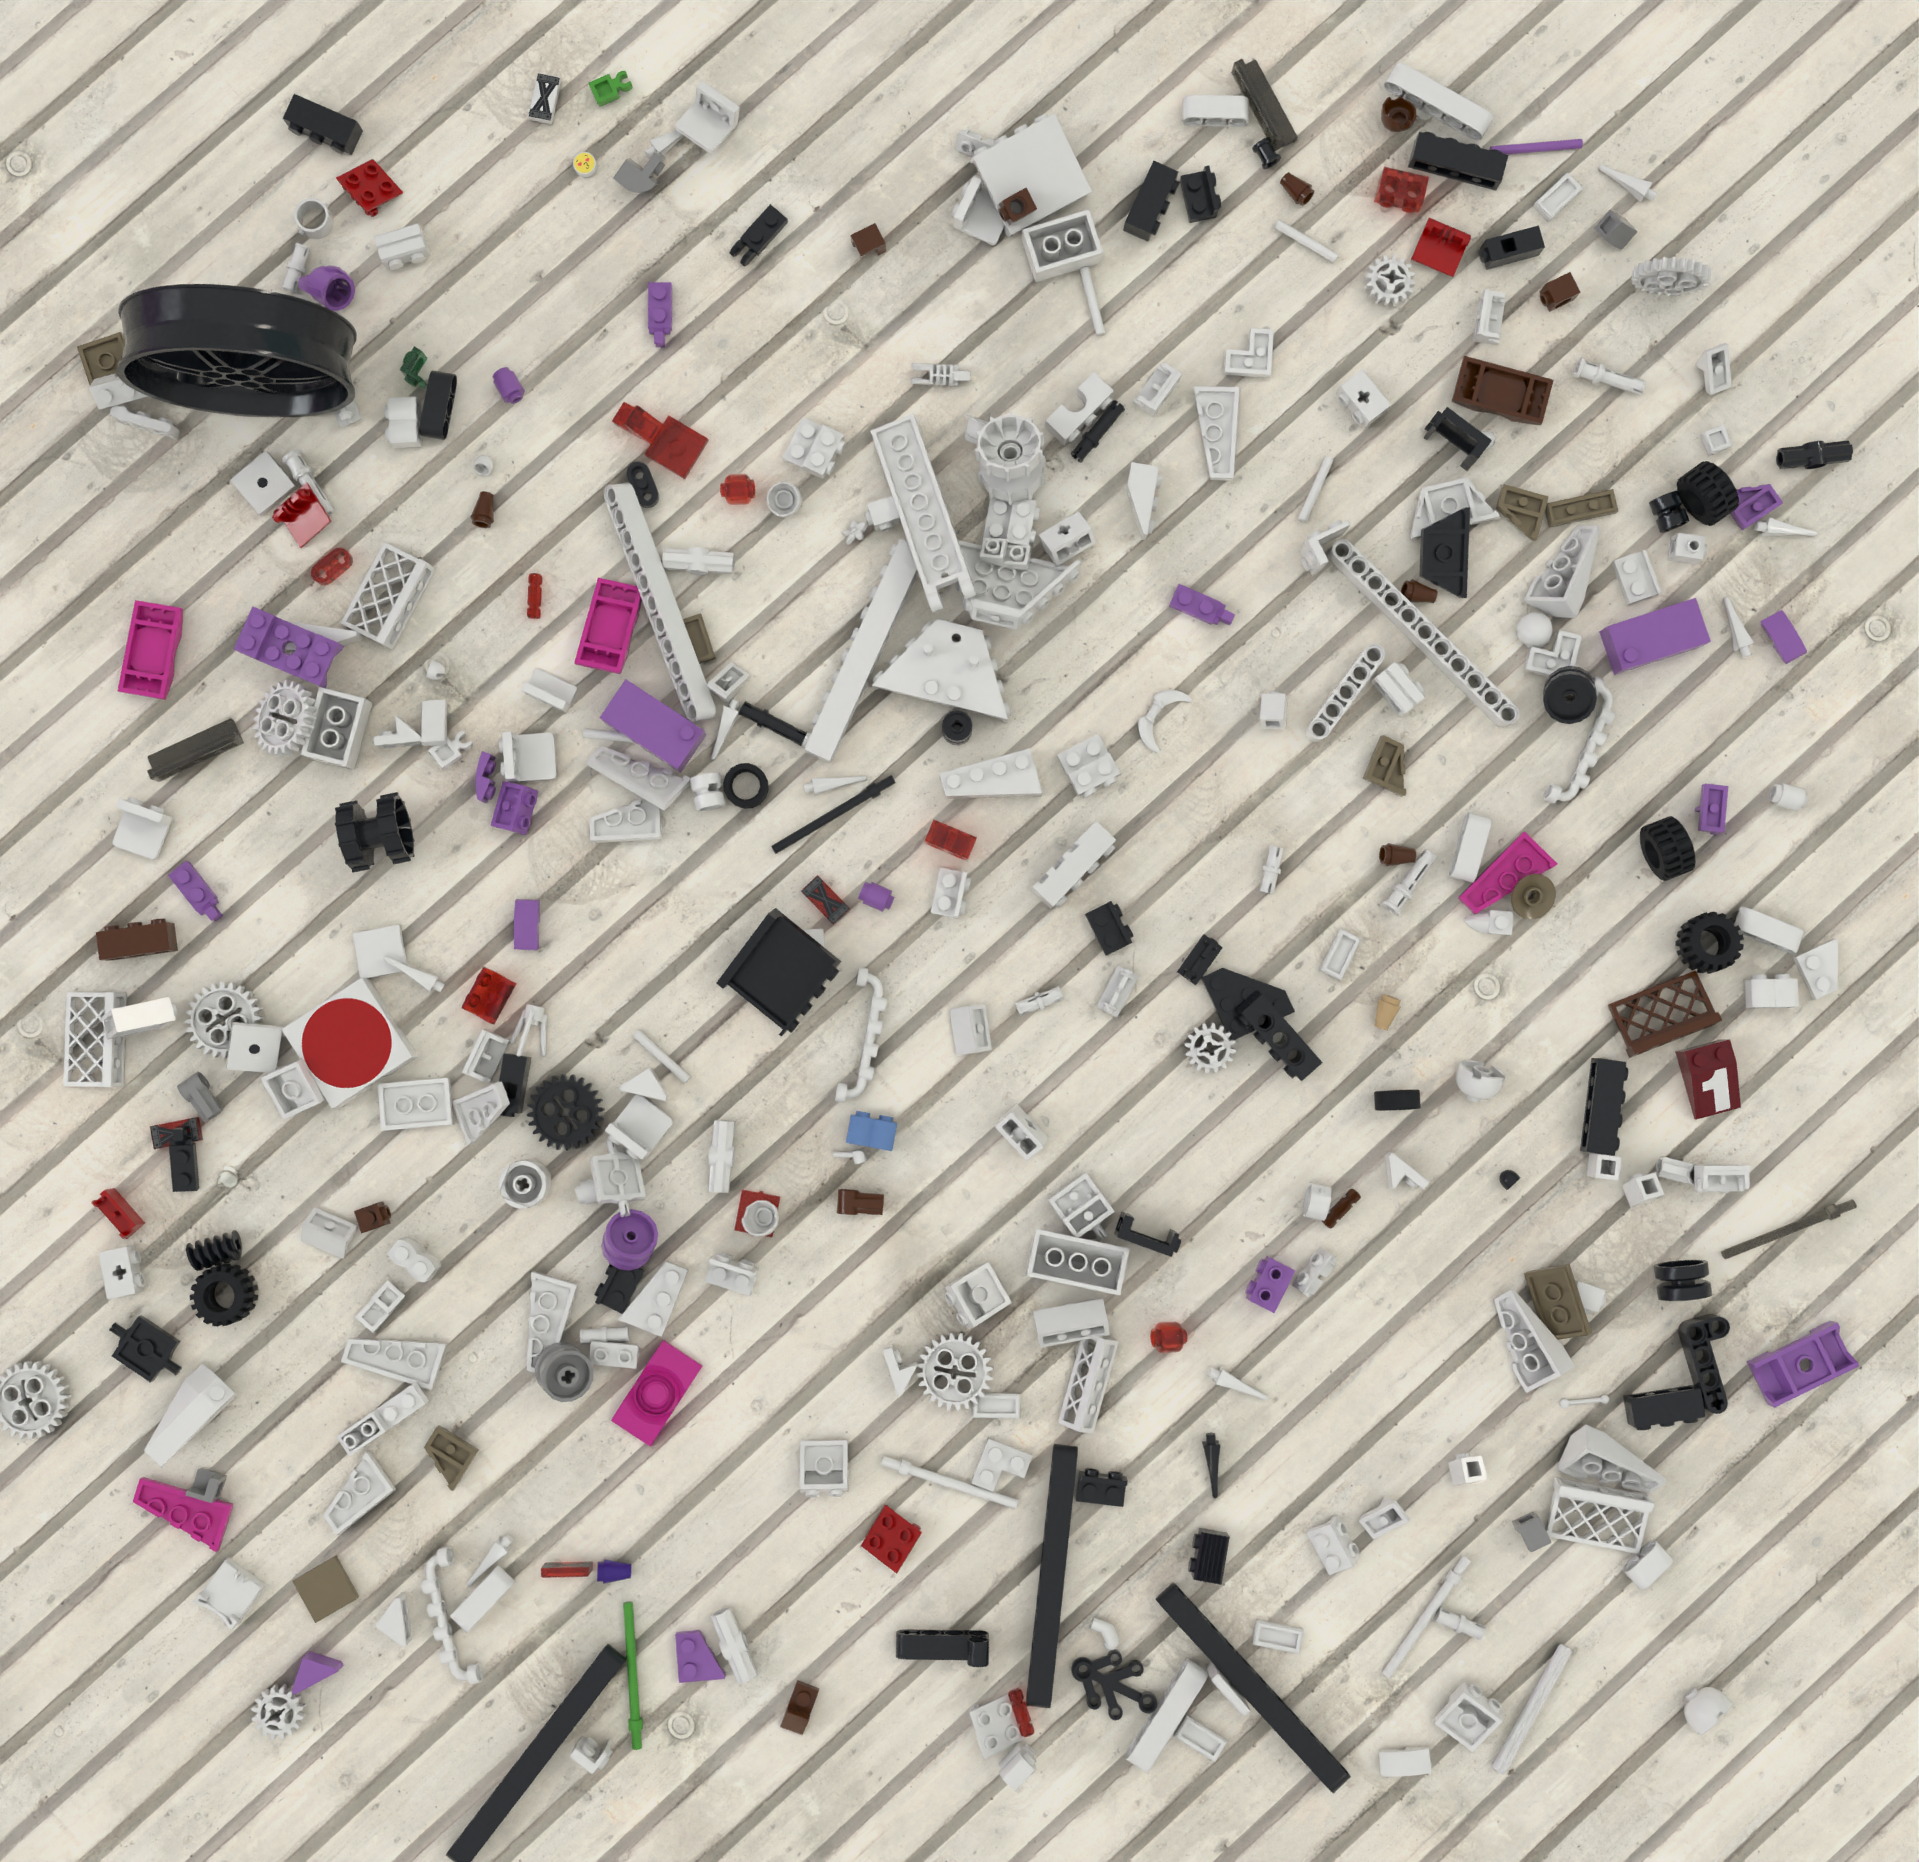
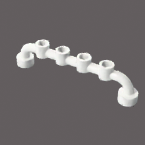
M1596 676L1592 678L1595 681L1597 696L1601 694L1603 697L1602 707L1596 714V722L1588 734V742L1580 754L1579 765L1571 777V785L1568 791L1561 792L1562 787L1554 783L1547 787L1544 800L1552 804L1557 800L1569 801L1575 797L1579 788L1585 789L1587 787L1590 777L1585 775L1588 766L1593 768L1597 763L1598 755L1594 754L1596 745L1602 746L1607 737V734L1602 732L1605 724L1610 725L1615 718V712L1610 711L1613 703L1612 693L1604 686V680Z
M859 967L856 979L857 986L865 987L867 982L873 985L874 988L858 1080L853 1089H847V1084L838 1082L835 1094V1101L844 1102L845 1098L859 1096L864 1091L867 1080L872 1081L874 1067H870L871 1057L876 1058L878 1044L874 1043L875 1034H881L883 1021H879L878 1017L880 1011H885L887 998L882 997L883 985L875 975L868 973V968Z
M447 1546L438 1549L437 1555L431 1557L427 1562L425 1568L427 1579L422 1580L421 1587L425 1595L431 1594L432 1603L428 1604L427 1611L430 1618H437L438 1626L434 1627L433 1635L436 1641L442 1640L444 1649L439 1652L441 1664H448L452 1675L457 1679L469 1681L471 1685L483 1681L482 1667L479 1663L468 1665L467 1671L459 1667L458 1650L453 1644L452 1627L446 1617V1603L442 1600L440 1580L436 1577L435 1567L438 1564L441 1568L453 1565V1552Z

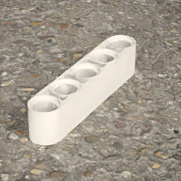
M1396 63L1384 83L1385 89L1396 97L1402 96L1403 99L1410 101L1414 107L1471 139L1481 140L1493 120V115L1488 110L1406 64Z
M1369 645L1355 660L1308 724L1305 734L1309 741L1320 742L1329 735L1383 661L1385 652L1380 645ZM1367 652H1374L1377 655V661H1370L1367 657ZM1354 670H1360L1363 673V680H1358L1354 677ZM1340 689H1347L1350 692V698H1343L1340 695ZM1333 707L1336 710V717L1328 716L1326 708ZM1314 725L1322 728V736H1317L1313 733L1312 727Z
M1189 1659L1182 1663L1158 1701L1156 1710L1149 1715L1130 1745L1125 1756L1127 1761L1145 1773L1151 1769L1208 1677L1206 1670Z

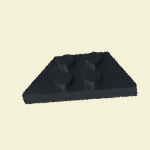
M1470 507L1462 508L1421 529L1419 576L1459 598H1467Z

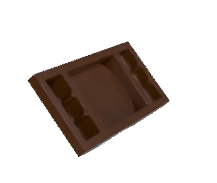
M1464 356L1452 402L1473 411L1500 415L1513 422L1541 425L1554 380Z

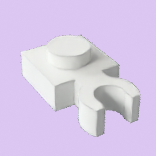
M464 731L458 732L454 741L451 742L447 737L446 744L435 745L428 750L442 770H445L462 758L459 751L469 750L473 746L471 740L467 743L460 742L466 736Z

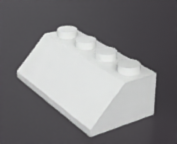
M1036 1229L1025 1276L1120 1296L1130 1248Z

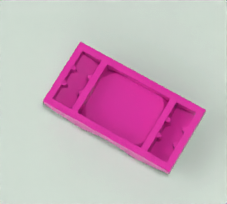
M602 578L597 579L575 658V665L621 674L629 654L631 638L639 617L642 602L637 586Z
M135 600L118 692L166 700L174 678L176 650L182 638V608Z
M663 1340L611 1421L651 1446L703 1365Z

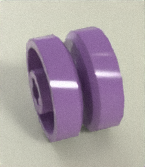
M629 1209L631 1214L627 1217L625 1215L621 1217L619 1212L611 1218L604 1232L601 1245L603 1256L609 1264L627 1271L639 1269L648 1262L658 1239L657 1227L651 1217L642 1211Z

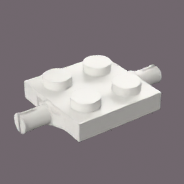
M607 1140L608 1153L602 1156H592L590 1159L598 1204H618L620 1216L624 1217L625 1215L627 1217L631 1214L628 1202L644 1200L646 1197L639 1159L636 1160L629 1154L618 1152L617 1145L611 1140Z

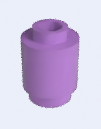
M508 367L497 370L492 376L494 379L493 383L504 402L515 404L521 401L525 390L515 373L510 371Z
M865 882L858 899L862 900L863 904L883 912L885 908L890 909L895 897L891 896L892 890L874 882H871V884Z

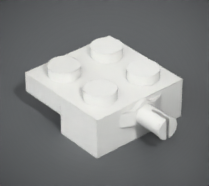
M1086 1172L1048 1199L1074 1237L1079 1238L1090 1230L1095 1232L1100 1241L1104 1238L1099 1231H1101L1105 1238L1108 1236L1100 1224L1115 1211Z

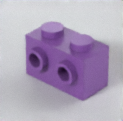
M1266 1256L1265 1260L1261 1259L1256 1267L1258 1274L1254 1281L1251 1280L1248 1283L1245 1293H1247L1246 1298L1249 1301L1275 1313L1295 1270Z

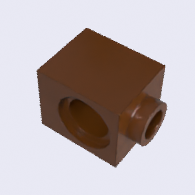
M1026 187L999 203L1000 208L998 209L1004 222L1007 221L1010 226L1037 210V207ZM1011 202L1020 204L1021 212L1019 214L1011 210Z
M1571 272L1546 283L1539 291L1540 300L1544 306H1547L1549 312L1575 300L1580 294V290Z

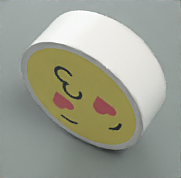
M580 152L573 159V167L579 176L590 177L596 172L597 163L591 153Z

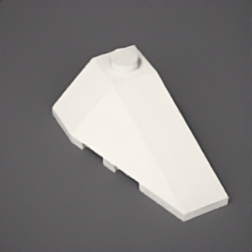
M1577 526L1561 545V552L1554 560L1550 559L1546 564L1548 568L1541 576L1537 575L1532 581L1524 599L1525 603L1554 617H1577L1587 590L1600 532L1599 526Z
M1514 1289L1494 1299L1501 1327L1505 1329L1508 1338L1506 1342L1507 1349L1511 1350L1514 1363H1512L1514 1373L1526 1393L1575 1368L1563 1345Z
M202 1363L183 1381L144 1451L160 1467H163L236 1398L235 1393Z

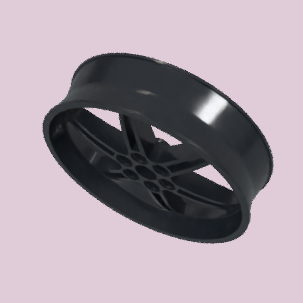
M177 284L153 287L135 292L123 299L119 305L118 314L122 321L125 344L121 360L117 364L118 377L127 386L154 399L181 407L226 415L305 417L337 411L349 405L355 398V388L352 384L349 364L353 345L357 339L356 330L343 316L316 303L282 293L249 287L218 284Z

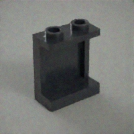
M1446 407L1443 413L1437 411L1425 427V430L1428 432L1423 437L1428 440L1432 433L1436 431L1465 452L1468 456L1460 466L1466 471L1478 460L1492 441L1448 407Z
M1121 1211L1114 1231L1117 1238L1172 1257L1173 1252H1178L1181 1239H1179V1233L1175 1230L1170 1229L1166 1241L1158 1240L1131 1230L1134 1217Z

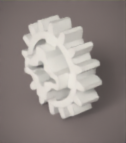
M1393 254L1392 258L1388 260L1387 255H1384L1382 261L1375 259L1374 266H1369L1367 270L1369 274H1366L1364 278L1368 282L1365 289H1371L1369 298L1377 297L1376 304L1382 300L1384 301V307H1387L1389 302L1396 306L1399 300L1404 303L1407 296H1410L1413 292L1411 288L1414 287L1416 281L1411 279L1415 276V272H1409L1411 264L1406 266L1403 264L1405 258L1397 261L1396 255ZM1387 267L1385 271H1380L1379 273H1377L1379 270ZM1395 290H1399V291H1400V292H1398V293H1396V294H1393V292H1394Z
M1214 1022L1211 1023L1210 1027L1202 1023L1201 1030L1194 1027L1195 1034L1187 1035L1191 1042L1184 1044L1190 1048V1050L1185 1052L1186 1056H1192L1189 1063H1197L1196 1070L1198 1071L1205 1067V1073L1207 1074L1210 1068H1213L1215 1073H1218L1219 1066L1226 1069V1060L1229 1062L1233 1061L1229 1056L1230 1053H1236L1235 1049L1230 1048V1045L1235 1044V1040H1228L1231 1032L1223 1033V1025L1216 1029ZM1210 1032L1220 1035L1223 1040L1212 1038ZM1202 1035V1042L1194 1047L1196 1040ZM1208 1042H1211L1212 1045H1217L1213 1048V1053L1204 1050ZM1226 1049L1224 1056L1218 1061V1054L1221 1050ZM1203 1055L1207 1057L1210 1063L1201 1061L1197 1056Z
M277 1684L271 1687V1690L265 1689L262 1692V1696L259 1695L255 1699L257 1704L251 1709V1711L257 1713L251 1718L252 1721H258L259 1723L255 1729L262 1728L263 1737L270 1733L271 1740H274L277 1735H279L281 1740L287 1734L293 1735L296 1729L303 1724L300 1720L306 1716V1713L301 1712L306 1703H299L302 1695L295 1696L292 1689L287 1691L286 1684L280 1690ZM283 1708H285V1710H284L282 1713H279V1714L277 1713L276 1715L273 1716V1714H274L276 1711L282 1710Z

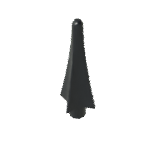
M1210 1432L1206 1433V1441H1202L1210 1475L1212 1496L1217 1498L1221 1445L1218 1444L1219 1440H1216L1215 1433Z

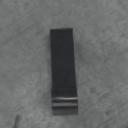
M1707 1314L1682 1322L1679 1325L1678 1334L1693 1385L1701 1388L1704 1409L1720 1414L1727 1409L1728 1401L1710 1341L1725 1337L1729 1333L1730 1324L1723 1317ZM1717 1320L1719 1327L1713 1332L1711 1326ZM1695 1327L1696 1335L1690 1338L1689 1330ZM1702 1350L1703 1357L1697 1361L1696 1353ZM1709 1373L1710 1379L1704 1384L1703 1376Z
M898 1630L896 1632V1658L906 1660H967L969 1666L986 1667L989 1665V1633L982 1630Z

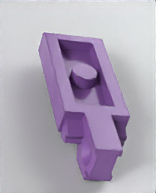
M648 282L649 334L654 335L656 347H665V335L670 334L672 331L671 282Z
M1178 584L1169 605L1173 609L1210 625L1212 623L1218 625L1219 621L1230 625L1235 614L1225 610L1226 605L1220 601L1181 584Z
M185 861L168 875L200 915L206 914L211 921H217L223 916L215 906L219 903L218 897L189 861Z

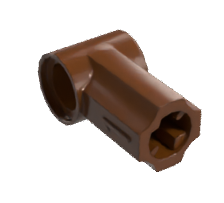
M838 1189V1214L858 1215V1213L883 1215L884 1194L860 1193L858 1190Z

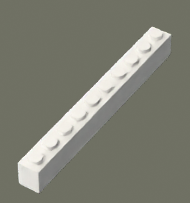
M901 538L898 545L894 543L890 550L889 556L892 558L888 565L884 564L879 577L882 580L879 586L875 585L870 594L872 602L869 607L865 606L860 619L863 621L861 626L854 629L851 636L853 641L851 648L845 649L841 661L844 663L840 670L836 669L831 680L834 685L831 691H826L822 699L824 707L821 712L817 711L812 722L815 725L812 733L808 732L802 744L805 746V753L830 764L918 574L909 543Z

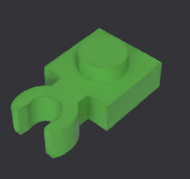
M620 71L614 79H611L610 74H607L588 83L599 107L619 99V91L627 92L633 88L631 81L621 83L623 79L628 77L626 71Z

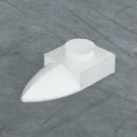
M1480 911L1477 914H1471L1466 917L1464 922L1478 932L1510 936L1512 935L1514 912Z

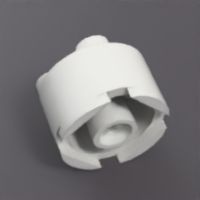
M531 1159L517 1161L510 1164L501 1173L498 1184L499 1190L505 1202L510 1206L520 1209L529 1208L541 1203L548 1196L551 1189V1174L538 1161ZM527 1179L529 1187L524 1189V1184L521 1181Z

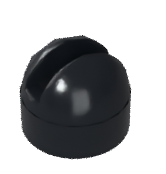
M1505 1170L1500 1175V1183L1508 1190L1521 1177L1512 1170Z

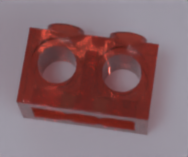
M1384 167L1379 177L1374 202L1386 208L1392 206L1402 208L1404 212L1408 213L1419 212L1424 202L1429 177ZM1385 186L1392 187L1394 192H1388ZM1412 191L1417 197H1411L1407 192Z
M933 819L924 842L931 847L968 862L977 837Z

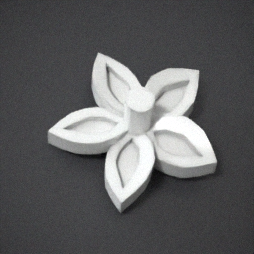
M853 520L850 524V529L842 532L844 536L848 537L846 540L848 545L853 542L855 537L857 540L864 539L863 533L868 526L866 522L858 524Z

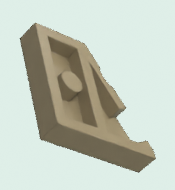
M1384 735L1380 736L1363 779L1401 797L1405 796L1406 789H1404L1403 779L1405 774V764L1403 763L1405 756L1404 745Z

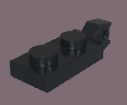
M177 1126L173 1129V1139L170 1140L169 1146L173 1192L197 1191L199 1189L196 1143H193V1139H188L187 1126Z

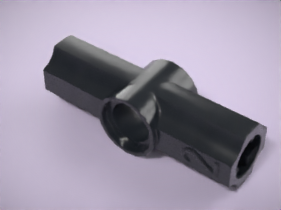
M1824 441L1808 442L1802 446L1780 448L1777 450L1776 463L1780 469L1798 467L1816 469L1827 464L1849 462L1852 460L1853 447L1849 441L1824 443Z

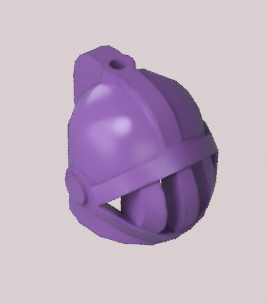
M331 265L315 268L309 275L298 279V287L301 290L309 293L314 300L332 311L344 309L354 298V282L340 267Z

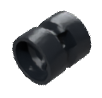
M1678 491L1667 493L1649 502L1653 515L1658 516L1656 523L1660 533L1668 532L1690 522L1686 510L1680 507L1683 502Z
M953 711L945 716L942 723V733L945 740L952 745H962L970 739L972 735V721L966 713Z

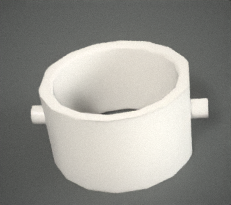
M314 198L301 201L294 211L295 223L301 229L298 233L300 235L305 234L312 239H321L330 234L334 225L333 215L328 209L330 205L327 202L323 204L320 200ZM315 208L324 210L326 215L321 226L315 229L303 227V217L309 210Z
M1309 1183L1304 1198L1303 1217L1325 1221L1331 1202V1186Z

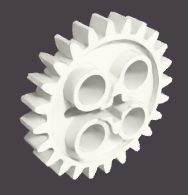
M1663 257L1661 260L1653 258V261L1645 260V263H1638V266L1634 267L1631 281L1632 285H1636L1635 288H1641V291H1649V294L1656 292L1657 295L1664 293L1667 296H1679L1682 293L1689 295V292L1697 293V290H1704V287H1708L1711 281V268H1708V265H1702V262H1695V259L1687 261L1685 257L1681 259Z
M285 680L284 683L278 682L277 687L271 686V693H264L266 699L259 700L262 706L255 709L259 714L253 718V720L257 721V724L253 727L254 730L258 731L254 738L259 739L257 744L263 746L262 750L267 751L269 754L285 757V754L292 755V750L298 752V744L305 745L304 738L311 737L308 730L314 729L311 721L317 718L312 716V713L317 710L316 707L311 706L315 702V699L310 698L312 692L307 691V687L297 682ZM276 713L295 719L297 724L274 718L272 714Z
M220 982L219 986L216 983H211V990L203 987L202 992L204 995L194 994L198 1001H189L193 1010H187L185 1013L191 1015V1019L185 1020L184 1023L191 1024V1027L186 1032L194 1033L190 1041H199L196 1045L197 1049L205 1047L204 1054H210L213 1051V1057H219L220 1054L223 1058L228 1057L232 1023L237 1022L240 1017L244 1019L245 1023L258 1024V1021L264 1019V1017L257 1014L263 1010V1007H255L259 999H250L253 994L252 991L244 993L245 986L240 985L236 989V983L230 982L227 985L226 982ZM227 998L232 1000V1006L229 1010L224 1005ZM239 1008H242L240 1013L233 1015ZM208 1010L212 1013V1019L209 1022L205 1020V1013ZM223 1016H231L225 1020L226 1024H218L224 1020ZM216 1025L209 1032H207V1028ZM220 1030L224 1032V1040L222 1042H219L217 1039V1033Z
M950 1333L949 1340L944 1335H941V1343L933 1339L934 1348L926 1346L925 1349L928 1355L920 1354V1357L925 1361L917 1365L923 1369V1372L918 1373L917 1376L924 1379L918 1385L927 1387L923 1395L931 1393L930 1402L938 1399V1407L940 1408L946 1403L948 1411L952 1405H955L956 1410L960 1411L961 1404H964L966 1409H969V1401L978 1404L976 1396L984 1398L985 1394L982 1389H990L986 1380H993V1377L988 1375L987 1372L993 1370L994 1367L987 1366L986 1364L992 1358H984L983 1356L987 1349L979 1350L978 1347L981 1342L978 1341L973 1345L972 1336L964 1340L963 1333H960L958 1339H955L954 1333ZM942 1351H947L951 1354L952 1360L949 1364H943L940 1361L939 1356ZM970 1355L975 1359L973 1368H966L963 1365L964 1356ZM956 1365L959 1371L973 1372L976 1374V1377L958 1374L956 1378H953V1373L936 1371L934 1368L935 1366L952 1369ZM938 1375H944L947 1378L948 1384L945 1388H940L936 1385L935 1379ZM962 1379L968 1380L971 1383L970 1391H961L959 1389V1381Z
M30 1360L24 1362V1365L22 1363L15 1364L14 1368L6 1369L7 1374L0 1375V1423H4L2 1431L11 1429V1437L18 1433L19 1439L26 1438L27 1435L29 1440L36 1438V1436L39 1438L46 1435V1432H53L55 1430L54 1426L62 1424L59 1418L67 1416L63 1409L70 1407V1404L64 1401L71 1397V1394H65L64 1390L69 1385L61 1384L65 1378L64 1376L56 1377L58 1369L49 1371L50 1364L42 1367L41 1361L32 1364ZM36 1379L41 1383L40 1390L35 1387ZM13 1388L17 1389L18 1391L17 1398L14 1397L12 1394ZM43 1402L47 1403L49 1408L48 1412H45L43 1410ZM21 1410L26 1414L25 1420L20 1417Z

